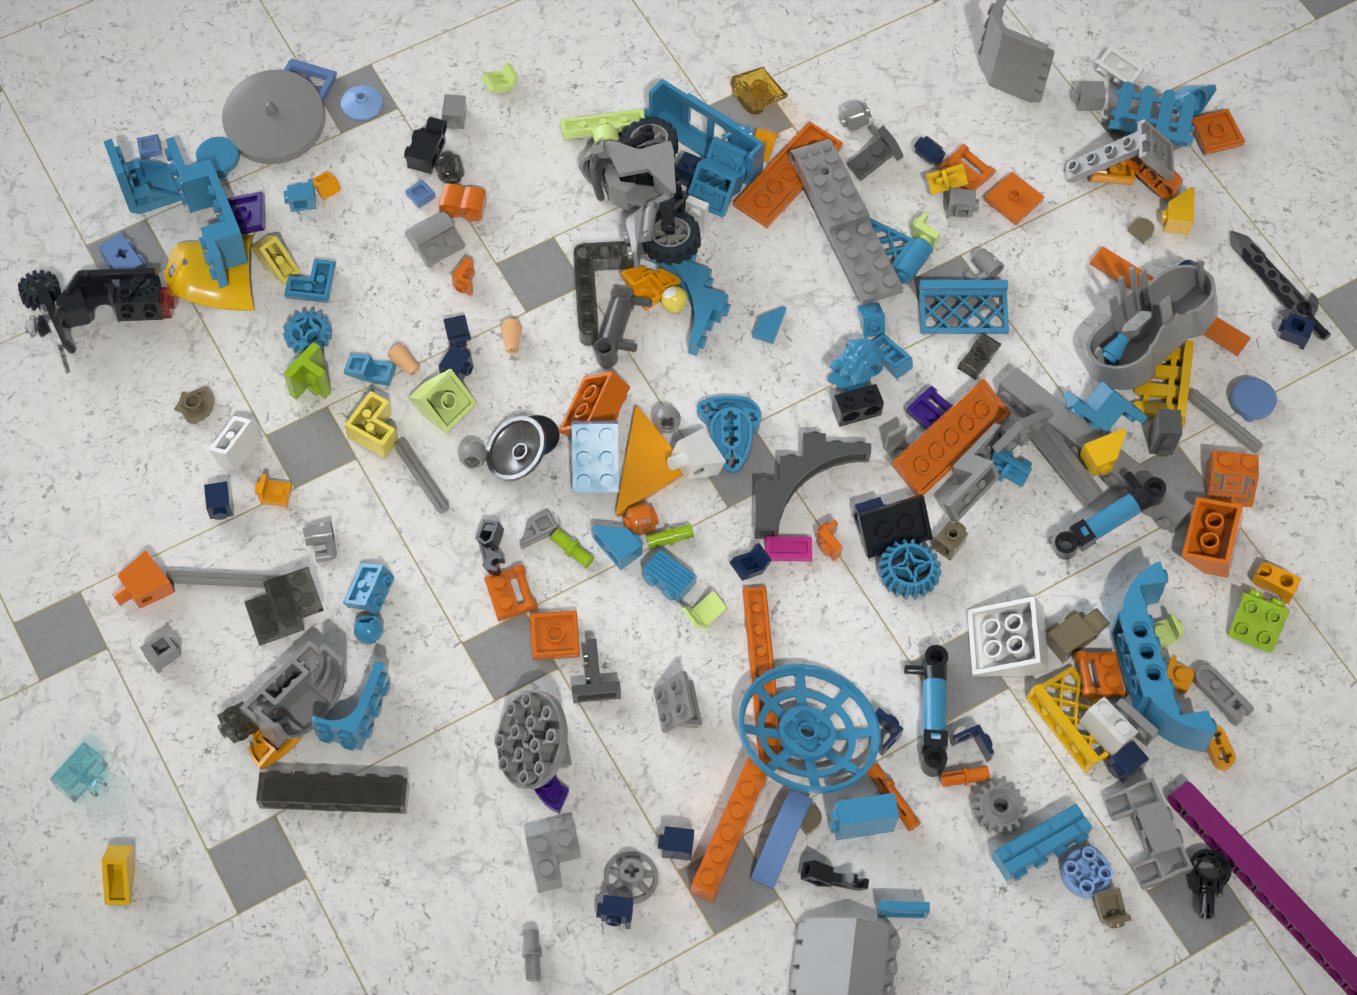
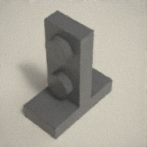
M884 125L877 130L880 138L847 163L848 167L860 181L865 179L892 156L897 161L904 157L896 139Z
M587 639V648H583L584 663H589V670H585L586 684L572 686L573 703L621 699L620 681L600 682L596 639Z

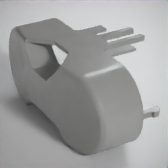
M1197 260V266L1178 265L1168 268L1150 282H1148L1147 270L1144 269L1139 274L1141 288L1138 287L1135 267L1131 266L1129 273L1132 289L1128 293L1126 292L1124 277L1121 275L1118 277L1121 299L1117 301L1116 295L1109 299L1111 316L1091 333L1087 341L1091 372L1098 382L1101 383L1103 381L1111 388L1117 390H1129L1140 387L1155 377L1156 366L1187 339L1202 336L1211 327L1217 317L1218 302L1215 281L1212 275L1204 269V261ZM1140 311L1151 312V318L1137 330L1121 332L1124 325ZM1118 334L1125 335L1129 339V343L1123 352L1119 364L1114 366L1105 364L1102 349L1115 339Z

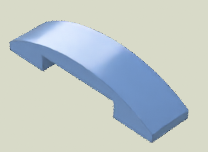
M790 789L766 840L751 880L774 889L797 833L813 801L812 798Z

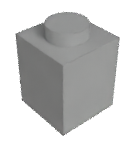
M1079 81L1077 90L1073 91V102H1076L1077 111H1102L1106 99L1104 81Z
M445 94L442 120L447 121V128L464 129L467 112L466 96Z

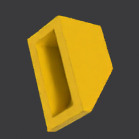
M1195 187L1188 188L1169 201L1166 210H1162L1160 223H1164L1163 232L1189 235L1194 224Z
M1124 428L1083 445L1080 456L1092 477L1099 474L1104 476L1113 470L1126 434Z
M108 845L101 859L105 905H130L135 874L134 846Z

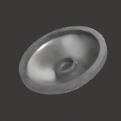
M526 416L514 417L501 424L492 434L486 449V462L491 473L504 481H516L533 472L541 462L546 449V434L543 427L536 420Z

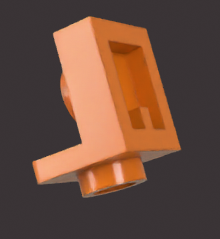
M467 256L452 274V284L459 293L471 296L473 294V283L471 280L475 275L474 261Z

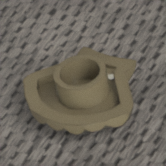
M202 387L190 393L182 391L179 402L174 410L181 412L188 423L197 424L210 415L214 405L213 395L208 387Z

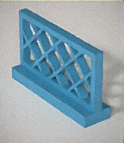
M920 280L918 296L920 302L921 334H1008V280ZM925 297H933L939 303L933 309H930L925 304ZM949 297H955L960 302L954 310L945 303ZM971 297H976L982 302L977 309H974L967 303ZM991 298H1002V305L996 309L988 301ZM941 305L950 312L944 319H941L935 313ZM963 305L971 312L965 320L956 312ZM984 305L993 312L987 320L978 313ZM930 315L939 322L935 328H926V319ZM952 315L961 322L957 328H951L946 323ZM974 315L983 323L979 328H973L968 323ZM997 316L1003 321V328H995L989 322Z

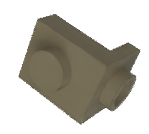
M1113 887L1093 893L1101 923L1110 926V928H1120L1125 925L1124 922L1132 920L1131 915L1125 911L1120 888Z

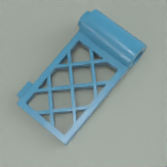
M869 218L875 233L884 232L887 234V238L879 239L881 244L890 243L891 250H886L885 252L887 256L894 255L895 260L892 266L901 284H909L932 254V245L925 239H913ZM903 241L907 244L904 247L895 249L893 242Z

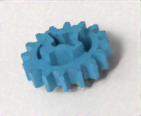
M313 309L310 310L309 314H306L305 310H302V315L293 313L294 319L288 318V325L283 326L285 332L283 333L284 340L288 348L292 347L294 353L301 350L302 354L313 342L320 347L322 345L328 347V340L332 339V328L328 318H323L321 312L315 315Z

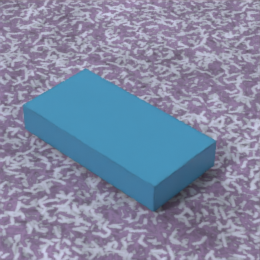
M879 901L877 906V916L886 918H927L930 912V902Z

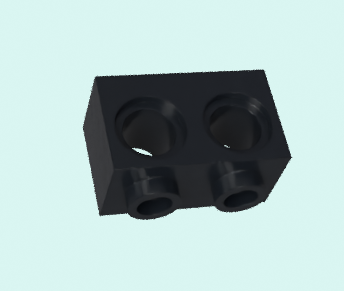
M877 384L834 395L832 410L839 427L881 416L884 401Z

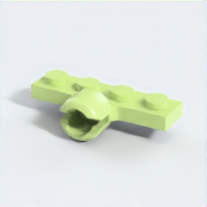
M643 109L560 119L563 140L592 137L594 143L602 139L619 142L618 134L624 132L627 126L630 127L632 122L640 121L639 119L645 118Z

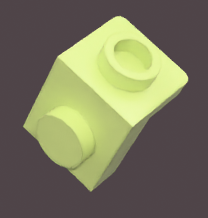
M505 63L502 71L484 72L482 80L490 93L511 92L518 79V75L510 63Z
M924 212L920 218L916 217L913 221L911 238L925 239L932 245L934 250L938 244L940 232L927 225L929 214Z

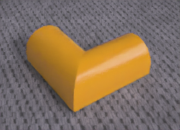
M1125 160L1090 175L1089 180L1090 182L1133 185L1135 172L1127 165Z

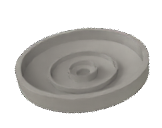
M267 70L247 77L230 92L223 107L222 123L227 138L237 146L239 154L243 157L262 164H280L300 157L314 146L323 131L325 110L317 89L306 78L286 70Z

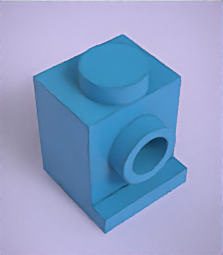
M308 179V183L288 185L287 191H283L285 204L290 205L291 212L317 209L312 179Z

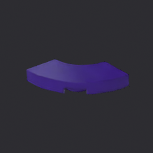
M556 774L547 784L534 789L544 805L558 814L561 813L569 795V789L560 784Z

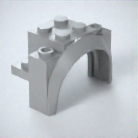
M309 640L240 707L241 712L259 726L261 734L279 749L287 740L301 737L313 730L312 716L325 719L334 708L341 696L344 684L347 682L344 659L325 643L318 648Z

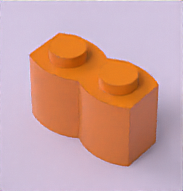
M444 184L439 202V212L444 211L450 218L462 217L471 222L482 220L487 200L486 190L478 187Z

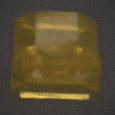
M764 66L735 75L730 81L732 94L750 114H761L765 107L788 96L787 92L779 86Z

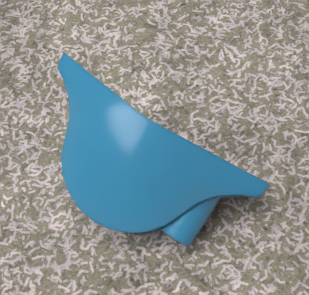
M1216 85L1185 86L1175 92V100L1183 101L1185 95L1194 94L1196 96V104L1200 105L1198 111L1194 110L1193 117H1197L1216 92ZM1173 106L1172 112L1177 113L1179 120L1181 108Z

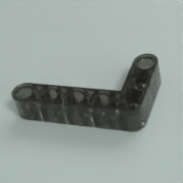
M625 241L582 243L574 248L578 333L580 342L585 346L594 345L599 338L594 271L623 270L634 267L633 260H628V256H624L627 254L626 247H630V244H625Z

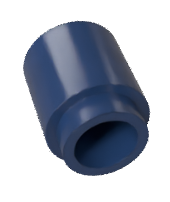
M928 136L920 137L914 145L916 148L915 154L930 165L934 164L937 166L946 155L943 147Z

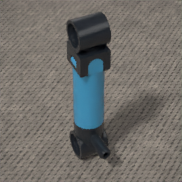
M1127 472L1124 478L1134 491L1087 520L1082 519L1070 526L1069 531L1059 533L1054 544L1055 554L1063 560H1069L1076 555L1078 547L1082 552L1096 544V540L1151 506L1159 505L1165 498V482L1161 478L1151 477L1141 486L1133 473ZM1157 488L1160 493L1152 495L1148 492V489ZM1062 542H1069L1072 544V547L1065 550L1060 547V544Z
M940 645L928 647L922 661V666H904L905 674L923 675L921 753L924 755L921 760V769L924 774L930 777L939 776L944 771L948 760L946 753L948 748V731H946L947 661L949 656L947 650ZM930 658H938L940 663H933ZM935 758L940 764L933 765L928 759Z

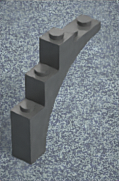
M817 431L803 432L801 456L794 454L780 456L778 480L766 477L756 481L754 539L778 536L780 520L785 507L794 493L815 475L834 466L855 462H869L871 443L863 441L852 443L840 440L829 442L826 441V433H819Z

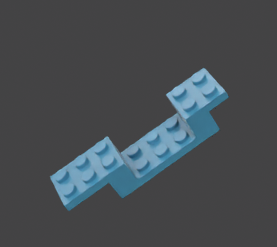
M175 138L166 139L168 148L164 149L167 160L172 162L168 166L172 177L176 176L174 182L177 191L182 190L179 194L183 206L187 205L190 213L212 207L214 213H219V215H216L218 223L200 228L202 237L199 238L202 250H206V252H203V257L206 265L211 266L208 269L212 281L217 280L219 288L226 287L228 282L225 269L248 263L240 229L212 160L207 159L185 166Z

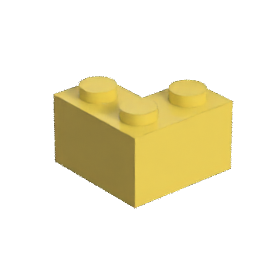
M370 391L344 425L347 438L383 458L387 457L394 444L398 441L395 428L386 424V421L392 415L389 401Z

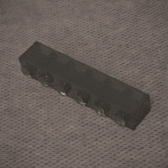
M267 770V773L259 772L256 802L259 808L407 814L410 785L408 778L398 774L380 777L373 773L365 774V776H355V774L348 772L341 773L340 775H331L328 772L322 771L316 772V774H306L303 771L282 773L278 770Z

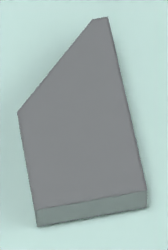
M549 510L528 519L524 535L520 541L521 550L551 536L559 528Z

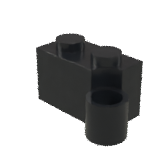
M430 116L426 123V129L414 130L410 147L407 146L404 152L407 168L432 174L446 143L447 121Z

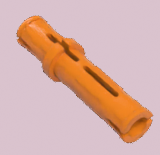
M879 763L872 765L867 774L878 787L877 792L880 795L895 793L899 818L907 830L910 832L918 827L921 821L918 820L907 802L895 788L893 779L890 780Z

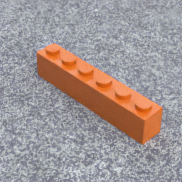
M749 756L691 884V894L712 903L715 901L769 778L753 763ZM759 758L765 765L769 763L768 761Z

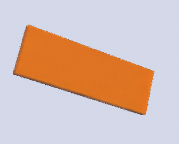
M809 121L733 202V207L765 228H768L804 189L795 168L791 164L789 151L830 139L833 146L839 151L843 147V142Z
M982 379L890 464L916 496L920 494L925 495L953 468L952 466L994 423L1001 424L1011 412L986 380Z

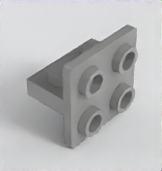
M686 671L679 672L654 689L663 733H669L677 727L698 728L702 725L693 680H688Z

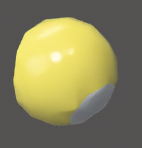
M671 286L664 290L661 296V304L668 312L679 313L683 311L686 305L688 294L679 286Z

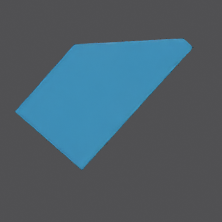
M781 307L761 315L753 332V338L774 344L786 313V307Z

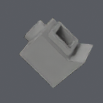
M950 188L946 219L953 215L969 218L973 216V212H978L979 199H976V190Z

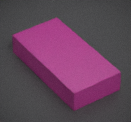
M766 536L765 551L771 558V561L812 562V537Z

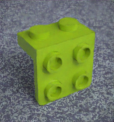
M1251 588L1249 592L1243 590L1240 597L1241 603L1228 634L1231 638L1266 652H1272L1290 609L1285 607L1286 602L1273 597L1270 601L1262 598L1264 594Z

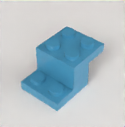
M715 136L712 139L707 157L697 164L687 195L708 202L710 204L708 212L722 218L725 217L732 197L741 191L747 174L746 161L751 151Z
M1103 381L1086 402L1070 390H1067L1063 395L1067 401L1066 406L1071 409L1070 411L1079 418L1083 417L1097 431L1103 429L1108 433L1121 415L1131 422L1137 420L1141 424L1147 419V416L1136 405Z

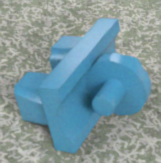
M1005 450L999 454L994 451L991 461H994L996 469L1000 474L998 481L1003 482L1007 478L1018 486L1023 487L1032 471V463L1026 459H1021L1020 461L1015 459L1012 451L1007 452Z

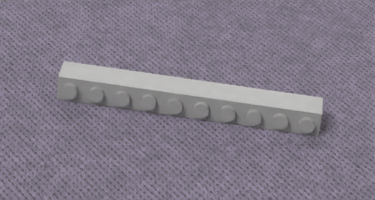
M1017 367L999 384L997 396H999L1003 403L1009 404L1023 418L1049 407L1054 415L1048 422L1077 459L1085 465L1080 456L1083 445L1103 437V434L1091 427L1084 419L1076 416L1070 411V408ZM1120 449L1113 470L1107 475H1098L1109 487H1113L1120 492L1122 497L1134 491L1124 478L1127 472H1132L1141 486L1148 478L1156 477L1122 449ZM1166 485V494L1163 502L1159 505L1151 506L1142 513L1150 516L1162 529L1172 534L1188 518L1194 506ZM1157 488L1148 489V492L1152 495L1160 493Z

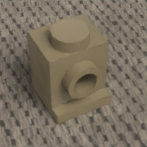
M949 521L939 535L934 538L932 549L951 561L967 540L969 533L966 532V527L960 522L952 523Z

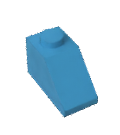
M601 525L592 527V538L620 570L642 555L643 542L636 533L632 534L628 528Z

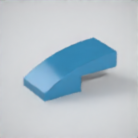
M350 353L344 374L362 381L390 386L396 366L394 362L375 361L371 355Z

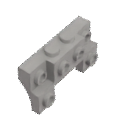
M1154 777L1140 781L1117 793L1105 796L1104 802L1113 822L1126 817H1132L1148 854V860L1133 866L1142 890L1163 884L1168 879L1192 871L1193 866L1183 846L1182 833L1179 829H1176L1173 823V813L1168 806L1166 807Z

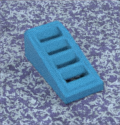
M884 333L872 341L878 347L886 344V346L881 348V351L884 353L883 366L896 379L913 368L912 357Z

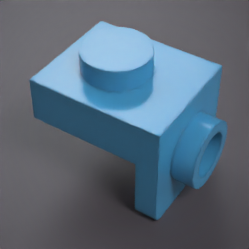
M868 303L858 306V315L863 324L864 337L885 334V314L880 304Z

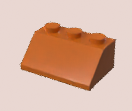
M613 371L584 376L559 428V432L572 437V421H616L622 404L627 399L630 386Z
M1196 497L1182 552V559L1205 574L1228 578L1243 519V505Z

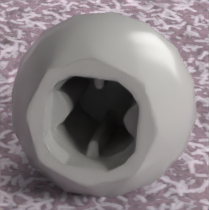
M663 405L655 411L652 419L653 425L662 433H672L680 425V413L671 405Z
M475 440L462 444L458 452L460 462L469 469L483 466L487 459L485 446Z

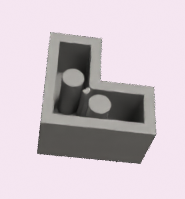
M575 826L526 837L527 849L538 893L561 888L562 878L558 863L581 858Z

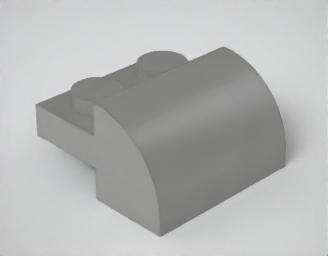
M444 211L404 233L415 252L418 251L427 268L462 250L466 246L455 229V223Z

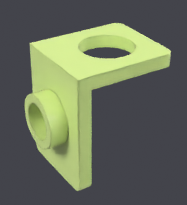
M712 591L694 608L684 607L682 610L695 627L706 629L727 610V606L718 594Z

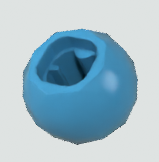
M363 616L354 624V635L362 644L371 645L381 639L384 626L376 616Z

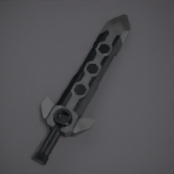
M1230 231L1232 248L1258 274L1287 308L1279 310L1278 313L1286 320L1291 312L1316 321L1313 329L1323 341L1331 336L1330 332L1314 317L1319 308L1318 298L1314 293L1311 292L1309 299H1306L1274 266L1249 236Z

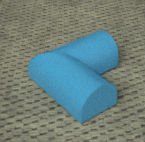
M314 259L310 278L288 275L284 293L285 298L328 303L336 261Z

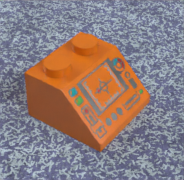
M1213 450L1206 463V499L1240 504L1243 507H1253L1259 477V455Z

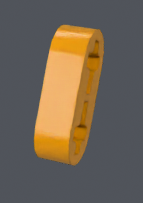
M1217 725L1215 735L1219 737L1216 741L1212 738L1206 751L1214 767L1225 771L1234 764L1236 755L1225 731ZM1221 754L1223 757L1229 758L1226 763L1224 760L1218 759Z

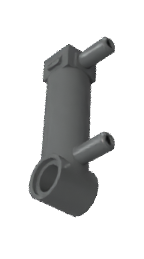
M615 288L613 300L600 337L594 343L593 348L597 363L601 367H613L618 361V350L637 351V344L624 342L622 338L634 306L651 307L652 299L637 297L633 289Z

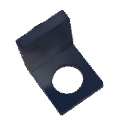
M879 707L875 713L878 722L892 735L881 747L880 755L883 756L901 738L904 728L899 725L896 717L885 713Z
M980 724L953 735L951 740L952 746L974 738L986 762L992 759L994 755L992 740L987 733L984 734Z

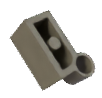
M1098 608L1092 610L1087 615L1083 611L1077 613L1074 610L1065 617L1063 623L1060 625L1055 623L1047 630V646L1063 663L1072 657L1075 652L1082 650L1096 640L1110 622Z

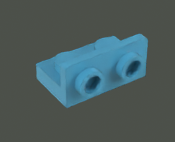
M361 563L343 604L348 608L367 610L372 616L377 617L392 586L394 575L384 565Z

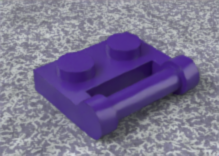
M930 386L906 408V413L926 430L944 414L929 400H933L945 411L953 406L937 393L938 390L933 386Z

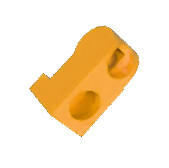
M1261 563L1252 578V582L1260 589L1268 590L1278 595L1282 601L1289 605L1302 578L1278 566Z

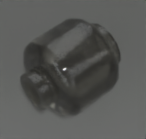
M450 151L442 153L441 157L435 161L438 179L445 184L459 183L465 174L462 158Z

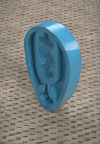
M727 395L715 396L700 401L697 406L698 418L708 427H710V422L718 411L727 407H735L746 412L749 417L754 418L752 422L753 435L760 428L761 410L749 398ZM706 407L710 408L708 414L704 413ZM733 413L730 419H724L729 422V428L725 429V431L729 432L730 438H734V431L738 430L733 425V420L737 419V417L733 416Z
M727 407L721 409L713 416L709 430L710 438L726 460L723 466L724 469L729 473L735 474L741 471L748 459L753 441V426L746 412L739 408ZM729 413H733V416L737 417V419L733 420L734 428H738V430L734 431V438L738 439V441H735L733 446L726 442L730 438L729 432L725 431V429L729 428V422L724 419L729 416ZM732 452L735 460L739 461V463L735 464V468H731L730 464H727L731 460Z

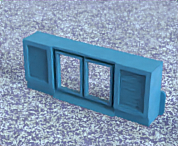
M661 79L649 91V108L644 109L645 120L655 117L657 120L661 118L666 123L670 122L677 131L678 142L703 158L707 157L712 139L714 138V126L716 123L731 133L730 143L751 151L747 157V174L743 183L749 186L763 171L764 142L740 128V124L694 95L684 93L664 79ZM691 108L707 117L706 134L690 124Z

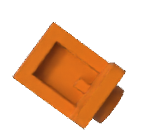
M836 520L821 525L817 531L816 539L821 552L825 556H829L833 561L841 556L843 546L833 536L838 527Z

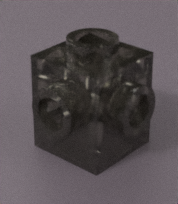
M244 701L227 707L217 715L221 723L218 725L221 735L224 738L228 737L234 744L247 739L249 735L260 730L259 726L241 712L240 707L244 704Z

